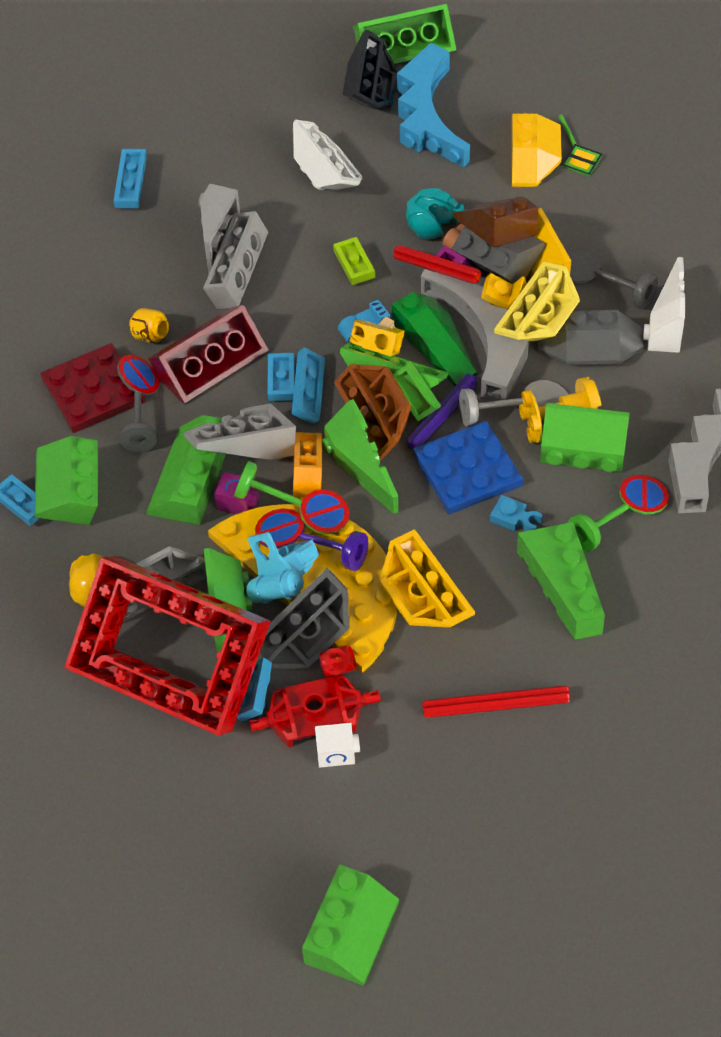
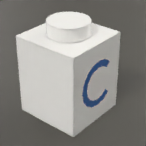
M351 723L315 726L319 768L355 764L354 753L360 752L359 735L352 734Z

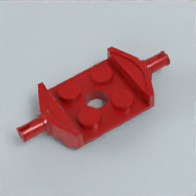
M332 676L274 690L267 716L250 719V728L253 732L270 727L290 748L293 747L294 740L315 736V726L351 723L352 733L356 732L360 708L363 705L381 702L378 690L360 694V691H356L345 676ZM311 701H319L323 704L318 710H310L306 707Z

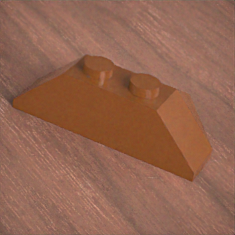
M350 364L335 380L334 384L345 403L354 399L368 426L365 430L369 443L375 442L379 459L382 460L399 442L408 420L411 404L389 367Z

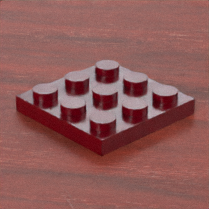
M112 343L40 373L43 383L73 433L134 407V391L130 390L118 375L117 365L121 357ZM141 395V404L146 402L145 395Z

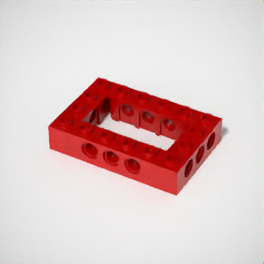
M101 557L64 668L220 736L233 731L271 620L120 557ZM130 602L143 603L154 608L156 613H166L180 619L182 624H192L202 628L210 636L226 635L222 649L216 655L218 660L212 678L208 679L206 683L208 689L114 649Z

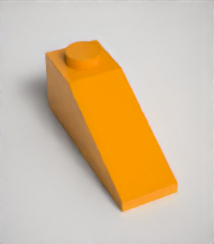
M295 433L293 496L304 499L308 493L314 490H321L322 433Z

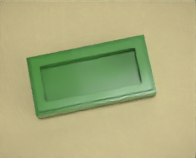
M411 361L393 373L410 402V411L417 421H420L441 407V404Z

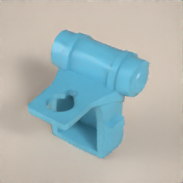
M269 532L250 536L248 542L257 561L259 576L252 579L247 585L249 599L255 603L267 604L275 599H293V597L299 595L304 585L302 575L308 572L313 566V562L319 556L312 540L283 546L278 550ZM259 541L267 544L269 548L268 557L259 549Z

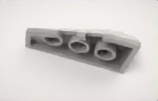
M272 404L244 408L240 410V415L234 418L230 415L224 416L219 424L206 423L184 432V437L199 450L266 460H281L283 457L294 456L296 426Z

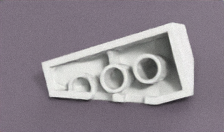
M683 257L677 258L650 314L649 324H644L643 340H648V351L680 352L685 320Z

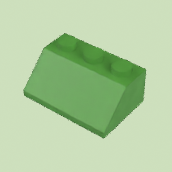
M546 403L540 462L551 465L573 466L581 469L590 468L606 472H622L630 413Z
M69 436L38 447L36 450L35 517L90 525L98 507V440Z
M210 548L204 549L209 595L253 612L252 601L248 595H245L244 591L249 583L248 571L242 572L241 561ZM226 635L214 636L217 652L221 651Z
M339 864L302 947L304 964L364 986L399 904V899L370 875Z

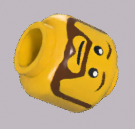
M138 309L129 322L132 336L142 342L159 343L166 337L169 331V323L164 313L154 309Z

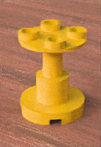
M583 377L576 380V393L560 396L559 402L553 404L598 409L601 406V400L593 379L589 380L590 377ZM525 390L521 393L523 404L519 405L520 416L522 420H527L529 427L527 428V437L529 442L541 443L542 423L545 419L546 405L538 407L531 390Z

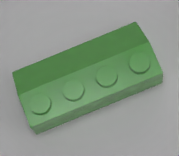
M447 4L365 21L353 26L356 43H358L365 29L384 39L387 44L386 49L392 57L394 64L411 61L430 43L449 52L457 50Z
M201 415L179 427L147 509V515L200 525L226 453L196 449L184 437V432L206 423L219 424L222 422V418Z

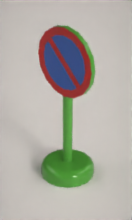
M250 461L247 462L234 497L244 499L250 487H254L300 506L303 522L316 533L325 535L335 534L341 531L348 523L350 514L348 504L337 493L325 489L314 490L301 500L253 480L257 471V465Z
M647 475L630 476L622 482L619 491L620 498L624 503L623 505L595 522L585 514H577L572 516L567 523H574L582 550L585 552L593 551L601 541L599 527L629 508L641 514L661 512L667 506L669 499L666 487L657 479Z

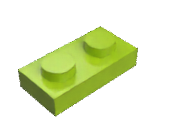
M357 237L333 244L334 253L351 285L375 278V270Z

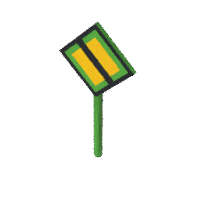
M560 114L559 119L572 144V149L561 167L590 177L603 154L577 145L564 116Z

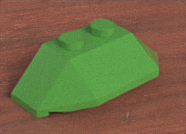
M351 342L340 349V354L347 366L350 364L389 367L393 374L410 362L403 358L387 356L362 348V346ZM412 362L429 388L438 385L448 376L446 371Z

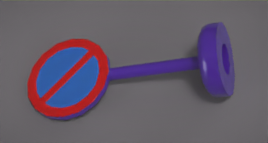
M281 508L272 510L264 514L256 524L255 535L269 532L277 549L294 544L299 539L305 541L312 540L316 544L342 551L341 561L344 568L354 572L363 565L368 552V537L362 532L355 531L351 533L344 544L303 533L305 524L301 515L292 509ZM259 541L260 544H262V545H264V546H266V547L268 548V546H267V544H266L265 542Z

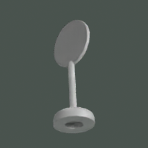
M549 380L531 382L525 387V390H531L538 407L544 406L546 403H558L560 396L568 395L562 386ZM469 388L462 389L459 395L460 415L465 426H472L477 423L479 409L523 404L522 398L478 403L475 392Z

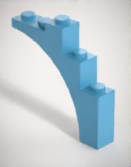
M430 43L397 73V92L402 94L398 99L399 118L404 120L400 124V143L418 153L427 148L431 152L464 168L470 162V144L457 137L443 124L432 102L434 91L440 80L450 70V52Z

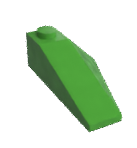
M354 399L349 400L324 426L325 438L322 439L324 450L327 454L331 453L336 464L393 514L398 513V494L384 465L380 466L378 449L375 442L369 443L365 430L368 426Z

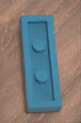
M122 149L114 194L115 208H139L147 160L146 149Z
M303 347L297 355L292 415L314 425L320 420L325 357Z

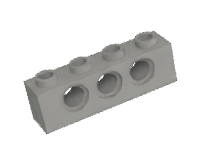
M256 211L234 213L203 287L216 309L240 305L268 235V231Z

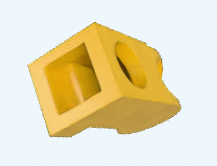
M355 320L350 342L371 351L394 356L400 352L405 330L392 329L369 321Z

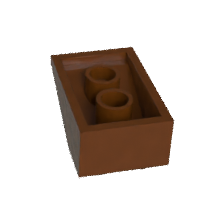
M525 197L497 200L453 212V217L492 247L537 235L538 206Z

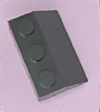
M464 227L451 249L465 257L469 263L514 284L522 276L527 277L545 248L546 243L534 237H528L492 247L470 229Z

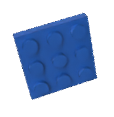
M487 421L413 448V456L448 515L523 486L522 476Z

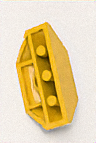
M512 114V187H537L542 182V179L548 176L561 163V125L539 114Z
M415 529L390 541L380 584L409 625L450 628L475 615L474 609Z

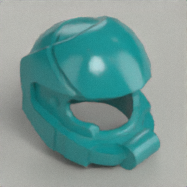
M438 188L422 189L407 202V224L418 238L434 240L444 235L442 224H456V222H459L453 217V212L464 210L465 207L463 204L455 201L450 194Z

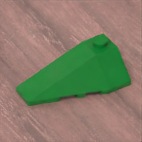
M411 292L392 303L394 326L397 329L405 330L404 337L438 370L448 372L447 379L454 386L468 373L474 376L477 375L474 364L449 312L437 300L430 296Z

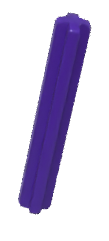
M466 374L440 402L441 407L430 413L408 436L406 442L410 449L423 445L459 406V395L462 389L469 388L473 390L478 385L474 375Z

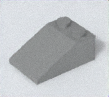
M215 184L208 185L206 191L201 193L198 202L199 207H201V224L203 227L208 275L234 213H240L238 190Z

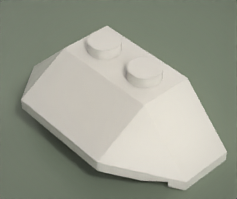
M295 120L293 123L294 159L300 165V169L310 178L312 185L320 190H339L359 186L362 175L343 151L326 134L319 131V127L314 122Z

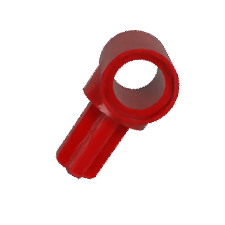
M349 644L320 653V663L327 678L357 669L355 655Z

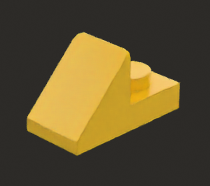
M490 273L485 278L481 299L494 306L509 309L527 285L526 279L522 276L514 284H511Z

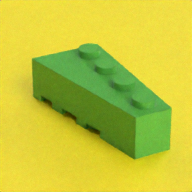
M574 523L519 532L517 539L518 555L521 559H524L529 567V572L542 586L543 593L555 606L556 613L573 639L577 640L602 635L605 614Z

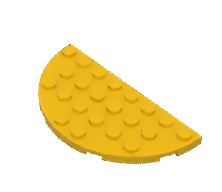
M282 504L247 510L218 523L208 530V535L227 554L240 560L241 566L256 578L259 576L257 561L248 538L255 535V527L258 520L264 514L281 508L292 509L300 514V506ZM351 520L348 521L341 531L328 535L316 533L305 524L303 533L344 544L347 537L355 531L365 533L368 537L369 545L366 559L360 569L355 572L344 568L341 561L342 551L314 543L319 556L313 562V566L308 572L302 575L304 585L299 593L300 595L326 568L348 588L350 628L332 647L338 648L349 644L355 655L357 669L363 673L382 653L384 644L394 629L397 617L396 605L380 584L386 554L368 532ZM299 539L296 543L303 542L305 540ZM259 542V549L268 557L269 548ZM296 595L293 599L280 598L279 600L288 606L299 595Z

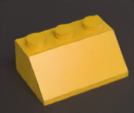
M538 208L537 235L532 237L546 243V246L527 275L526 280L528 282L543 261L567 267L569 275L571 269V259L542 208Z

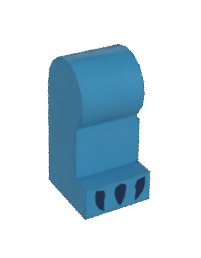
M376 300L369 303V309L356 314V316L344 318L338 325V331L346 342L349 343L355 320L369 321L378 325L385 317L390 318V314L380 301Z

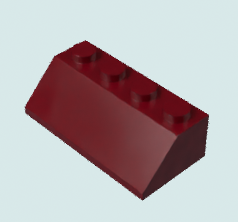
M239 305L229 308L148 359L160 381L182 403H186L267 352L268 348L245 306Z

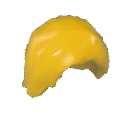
M99 554L82 555L71 564L69 572L70 596L82 607H85L100 559L104 557Z

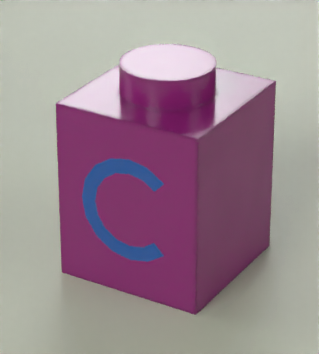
M224 472L214 493L217 510L232 514L251 510L252 507H257L260 493L257 492L256 488L250 487L244 499L234 497L241 476Z

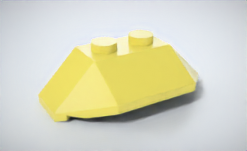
M543 261L494 328V333L526 341H537L556 336L580 302L567 267Z

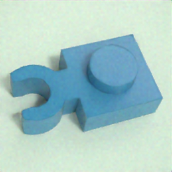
M501 495L490 514V522L512 531H516L518 526L523 527L524 531L537 529V526L530 522L541 524L543 515L537 511L526 512L527 504Z

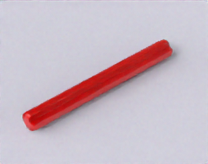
M562 685L430 699L423 701L422 709L424 717L429 718L561 704L569 702L570 692L568 686Z

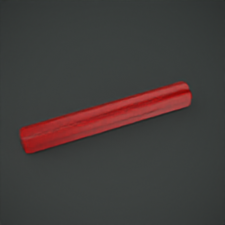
M402 245L394 248L393 257L396 260L471 284L479 283L481 271Z

